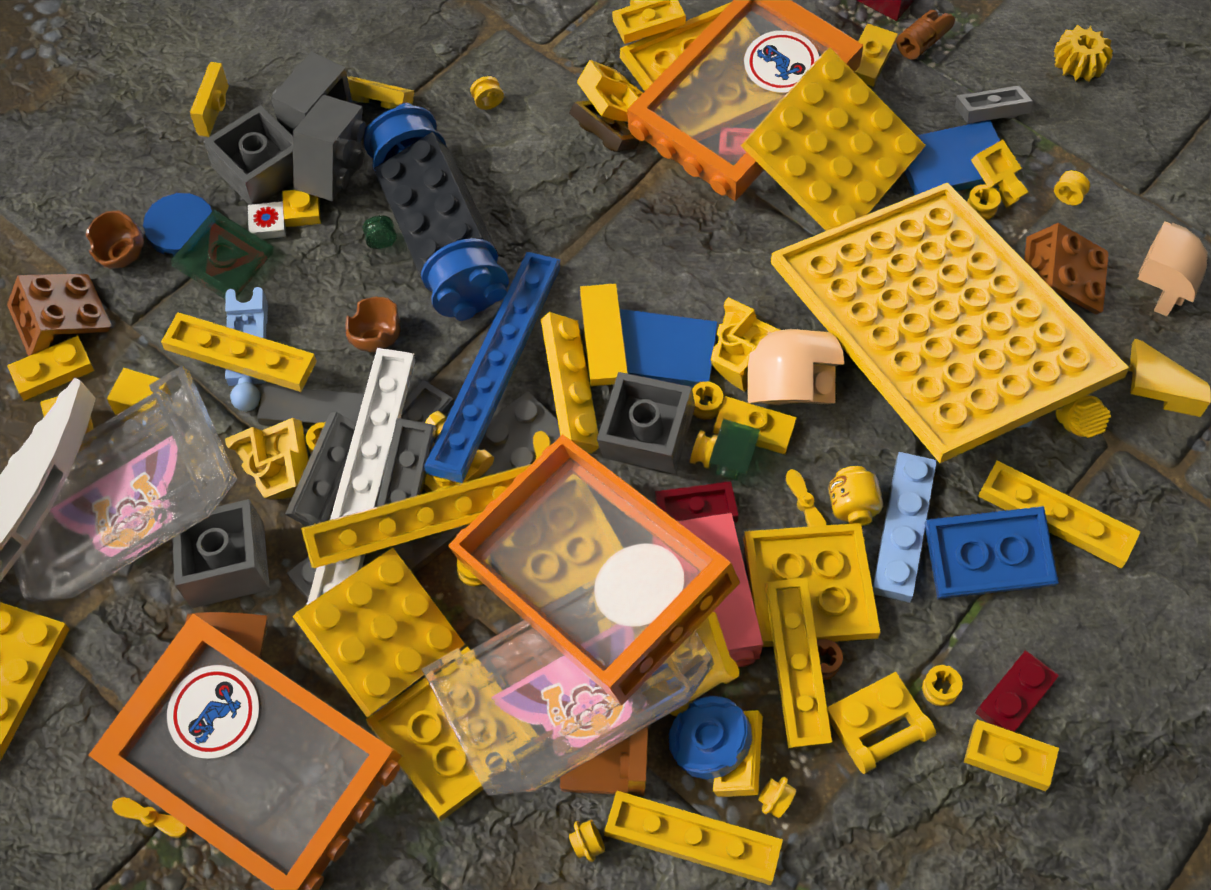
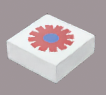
M283 201L248 205V228L251 240L286 237Z

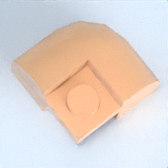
M1165 221L1141 266L1138 280L1163 290L1154 311L1168 316L1174 304L1182 306L1185 299L1194 302L1205 276L1208 252L1200 238L1187 228Z
M800 329L770 332L761 339L755 351L750 352L748 362V403L773 405L835 403V366L844 365V357L841 345L832 333Z

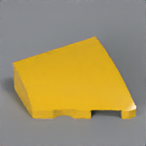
M589 60L577 81L602 117L628 122L627 109L643 94L642 91L629 83L617 70ZM657 108L654 113L662 117L661 110Z
M728 297L724 302L725 315L723 323L719 324L717 336L719 340L717 345L713 347L711 363L727 381L745 392L748 389L750 352L755 351L761 339L768 335L767 333L780 330L758 320L754 309Z
M1134 339L1129 371L1133 372L1131 394L1164 401V410L1201 417L1211 403L1209 384L1145 342Z
M291 418L264 430L252 427L225 438L226 446L229 449L235 450L243 461L242 468L248 475L255 478L256 487L264 498L273 500L293 497L309 461L301 420Z

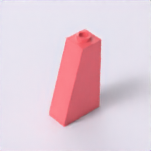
M732 513L677 521L732 563L740 584L713 612L717 614L729 655L736 662L737 666L744 667L754 663L756 659L760 658L763 641ZM653 536V545L668 550L680 562L684 572V590L700 572Z

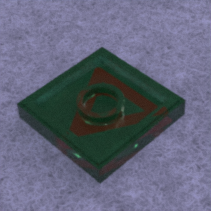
M213 210L171 259V264L174 268L226 300V292L229 289L235 291L236 298L273 254L274 247L221 213Z

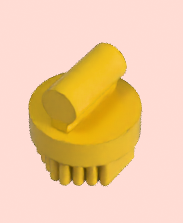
M1090 394L1056 410L1058 421L1063 423L1067 431L1087 438L1104 433V428L1107 427L1106 423L1109 422L1108 418L1111 417L1110 410L1104 407L1101 400Z

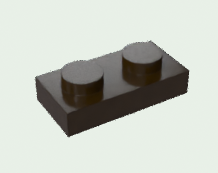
M590 100L574 102L569 114L579 121L581 128L594 133L603 140L602 143L606 148L614 152L637 148L640 140L631 134L628 126L622 121L602 117Z

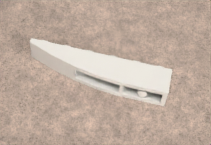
M76 378L59 394L56 403L43 420L35 425L30 437L20 450L12 455L7 467L0 474V582L31 542L51 510L70 473L85 436L96 398Z

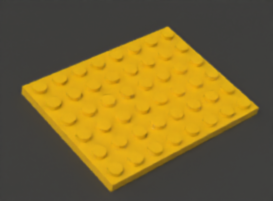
M948 183L775 251L771 256V264L828 332L838 339L844 351L939 463L1125 378L1129 369L1120 357Z

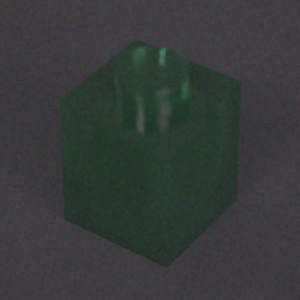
M723 419L709 462L711 467L717 468L716 475L738 481L739 475L748 478L761 436L759 429Z

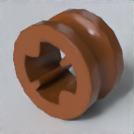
M818 639L819 655L824 656L828 653L831 656L829 664L832 666L826 663L821 664L822 679L828 680L839 671L843 654L838 644L832 640Z

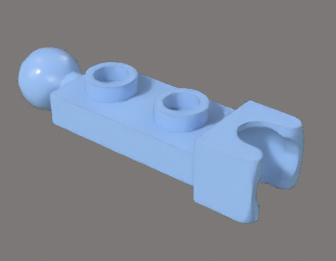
M260 287L254 288L252 299L245 303L236 300V293L233 289L227 290L225 304L227 314L226 327L266 339L268 306L263 289ZM226 369L225 379L228 386H235L230 394L233 406L239 411L245 412L255 409L260 401V391L253 384L266 383V381Z

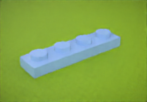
M903 452L898 453L872 585L875 595L909 603L913 597L937 460Z

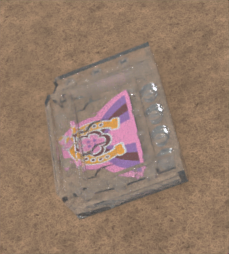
M180 366L150 384L149 387L153 394L85 434L70 473L51 510L31 542L13 565L24 598L33 602L74 598L209 517L236 482L235 472L194 380L185 367Z
M597 579L541 611L608 668L649 625L626 627L606 618L596 602L595 585ZM523 620L465 654H462L460 649L457 648L422 668V671L485 792L488 795L537 791L688 703L714 665V661L696 631H694L621 706L537 630Z

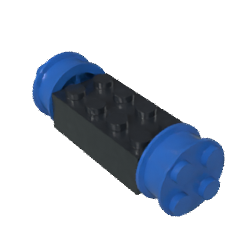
M410 103L400 104L396 108L384 112L365 128L364 148L367 154L373 158L374 171L422 282L428 290L433 292L431 301L434 309L446 317H453L459 321L468 320L476 313L485 310L506 296V289L509 283L508 275L505 269L497 264L499 254L453 155L447 148L444 137L437 131L436 120L432 113L423 107L413 106Z

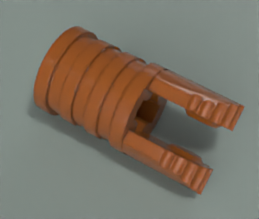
M935 10L928 11L897 36L896 44L898 50L908 59L918 58L951 30L955 24V16L944 13L938 17V12Z

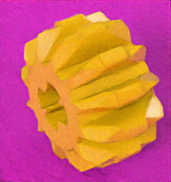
M1077 25L1074 30H1066L1054 49L1055 67L1063 70V76L1073 75L1075 81L1083 77L1089 82L1093 77H1100L1112 59L1111 40L1103 37V31H1092L1091 26L1084 30Z

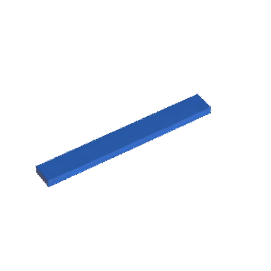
M526 252L425 463V474L463 483L558 275L560 259Z

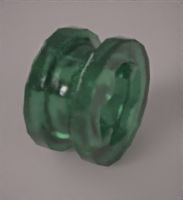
M385 215L373 216L363 223L362 230L365 235L366 244L370 248H386L396 241L397 234L394 229L393 220Z

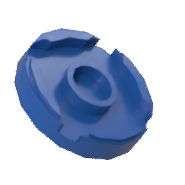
M176 193L161 198L152 204L145 214L143 228L149 244L159 253H173V256L177 257L196 253L208 245L210 242L211 226L216 225L210 205L203 198L190 193Z
M718 696L700 698L690 703V708L683 714L680 712L674 719L669 732V750L684 771L692 777L708 780L723 777L741 764L748 755L752 742L751 724L742 709L728 698Z

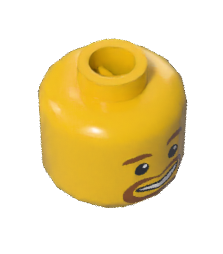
M850 466L843 468L831 480L828 490L832 511L837 519L849 522V524L861 523V526H865L871 523L872 517L879 514L882 510L883 500L879 481L874 473L866 471L864 467Z

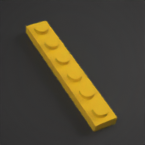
M531 464L303 527L301 530L311 567L318 568L470 524L485 510L491 501L504 492L514 482L515 478Z

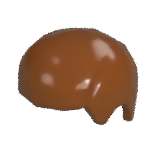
M119 210L106 211L96 217L86 230V237L91 245L89 253L103 267L108 269L124 268L139 258L144 243L142 232L139 226Z
M378 296L359 301L356 314L353 317H346L345 329L348 342L360 351L376 352L377 348L387 349L398 339L401 332L397 305L389 298Z

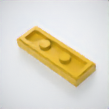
M616 284L580 286L590 385L615 384L618 372L627 373Z

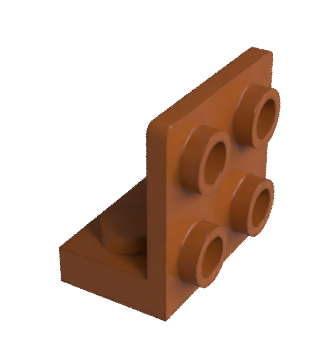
M1060 223L1027 236L1024 261L1056 293L1094 314L1102 313L1104 309L1108 251Z
M88 274L17 275L7 306L28 356L47 349L53 343L55 334L108 332L110 330L111 323Z
M635 698L634 713L631 720L619 733L609 740L587 749H573L562 745L561 791L616 794V791H621L634 796H644L649 698Z

